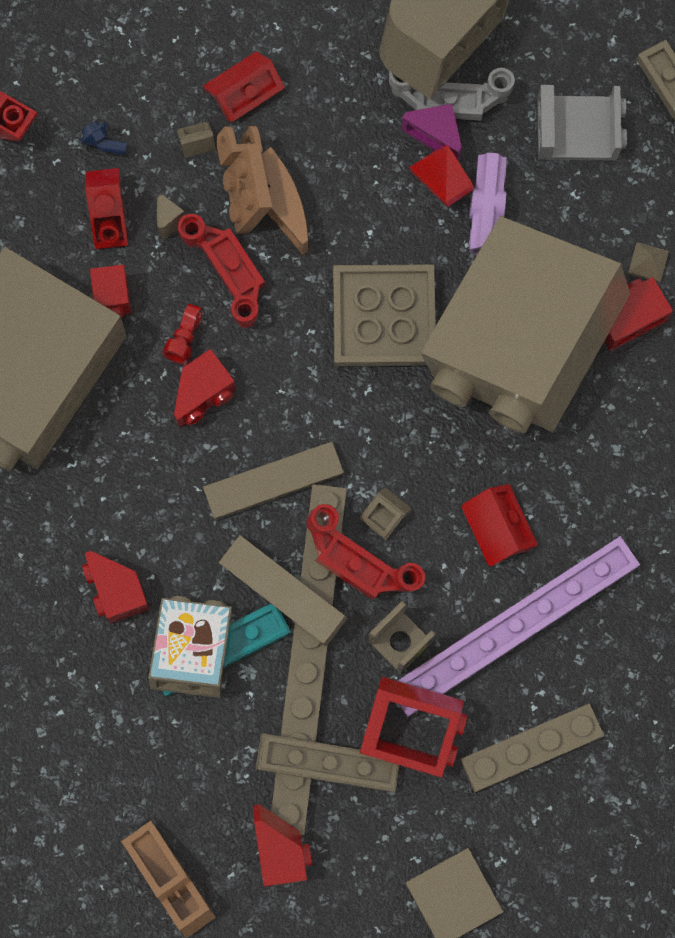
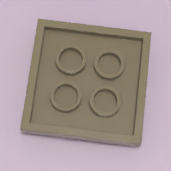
M333 265L334 366L427 365L420 352L436 327L434 265Z

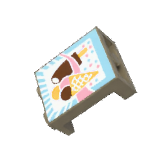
M182 596L161 599L148 677L150 689L220 698L228 633L232 621L231 606H226L223 602L209 600L205 603L191 602L189 598Z

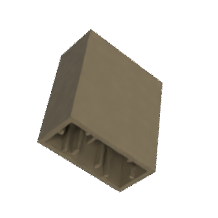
M499 216L420 352L434 377L430 384L431 390L442 399L460 407H465L471 397L492 405L489 411L491 417L513 431L526 433L530 424L533 423L554 432L630 296L622 264Z
M5 246L0 252V467L11 472L18 460L21 459L38 470L127 335L120 315Z

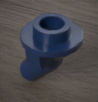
M96 120L81 131L84 135L80 139L81 144L95 146L103 152L125 156L126 142L106 139L109 127L107 122L99 124Z

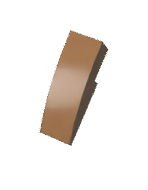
M270 147L262 153L272 208L267 214L299 252L305 255L308 252V235L302 202L285 165Z
M149 821L121 841L152 891L185 938H188L216 918L152 821Z

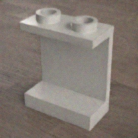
M554 85L540 86L537 98L538 159L617 161L621 149H626L627 130L621 129V118H625L626 98H621L620 86H613L610 97L554 96Z

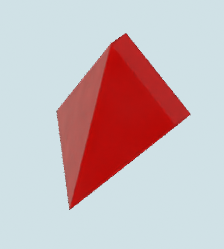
M448 144L434 150L409 167L410 172L447 207L474 190L472 182Z

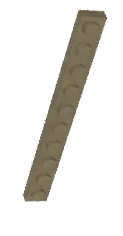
M312 485L309 513L321 504L333 506L339 516L335 529L340 533L342 532L347 488ZM317 517L318 524L323 526L322 519ZM307 528L300 582L330 605H333L336 575L315 561L318 553L312 534ZM296 622L281 736L316 742L327 646ZM276 773L271 812L300 831L301 836H304L311 779Z

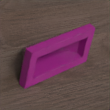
M452 104L409 111L404 114L401 131L433 151L448 144L459 161L462 146Z

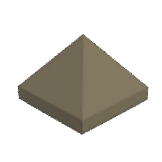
M636 242L628 274L647 280L653 277L656 282L660 283L669 251Z

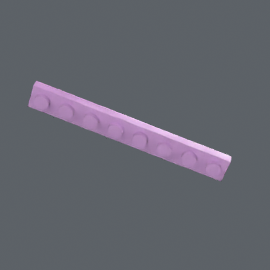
M620 536L398 681L444 694L635 570L640 564ZM399 704L407 718L418 711L417 709Z

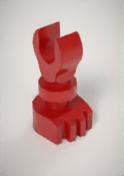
M190 303L187 305L180 323V329H176L173 337L175 339H168L164 346L162 354L165 359L176 362L179 365H188L192 357V349L188 345L192 344L194 339L192 334L195 333L202 320L203 313L200 312L202 307Z

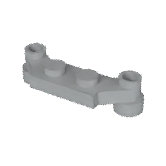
M497 68L489 74L488 83L484 85L446 82L429 99L389 71V84L393 94L401 97L415 110L452 104L455 119L481 121L483 113L497 104L504 103L508 99V95L513 91L515 82L514 75L510 70Z

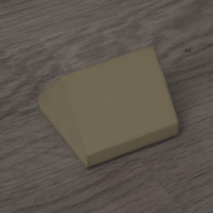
M209 122L177 130L184 158L216 150L214 135Z
M158 195L157 229L159 237L166 239L178 229V223L184 216V211L164 195Z

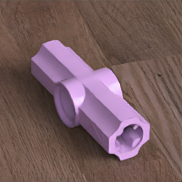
M498 153L478 155L475 188L472 190L470 205L472 226L469 240V253H473L476 256L499 216L504 217L506 192L504 191L507 158L502 157Z

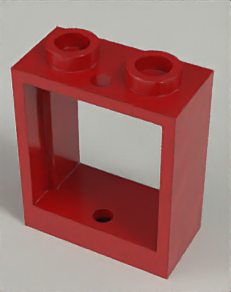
M381 677L360 753L442 778L445 766L452 767L458 749V746L452 745L455 734L462 735L468 716L462 713L464 701ZM389 701L449 719L438 756L379 739Z

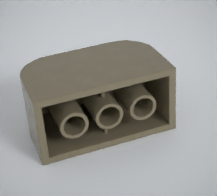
M392 0L379 48L382 63L392 74L431 99L503 20L510 0Z

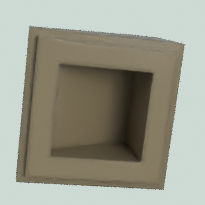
M384 488L377 493L359 519L386 540L407 516L411 508L390 490Z

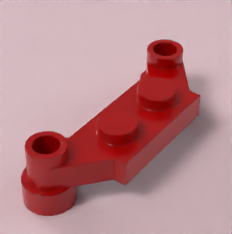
M197 214L184 215L178 223L181 239L186 245L203 250L233 296L234 301L231 305V313L234 321L242 328L253 326L259 314V290L265 286L262 276L230 228L225 231L205 225L203 219ZM190 232H197L194 235H189ZM244 312L250 313V315L247 317L241 316V314Z
M321 504L311 510L306 525L312 534L318 553L315 559L317 563L370 599L376 598L378 593L413 592L422 587L425 581V573L418 564L407 563L398 569L391 568L335 529L339 516L333 506ZM317 517L322 519L323 526L318 524ZM403 575L408 578V584L404 582Z

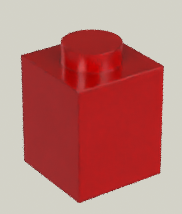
M124 264L90 269L94 300L120 315L121 318L124 317V314L131 313L128 281Z

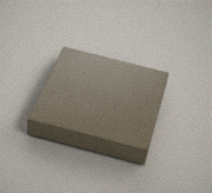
M469 848L405 882L434 938H458L503 913Z

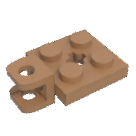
M231 126L224 127L217 135V150L220 165L229 166L223 176L224 189L228 191L231 203L229 215L231 221L235 223L236 233L247 234L252 231L272 208L261 154L263 152L258 128L256 126H249L248 130L241 136V144H236L233 128Z

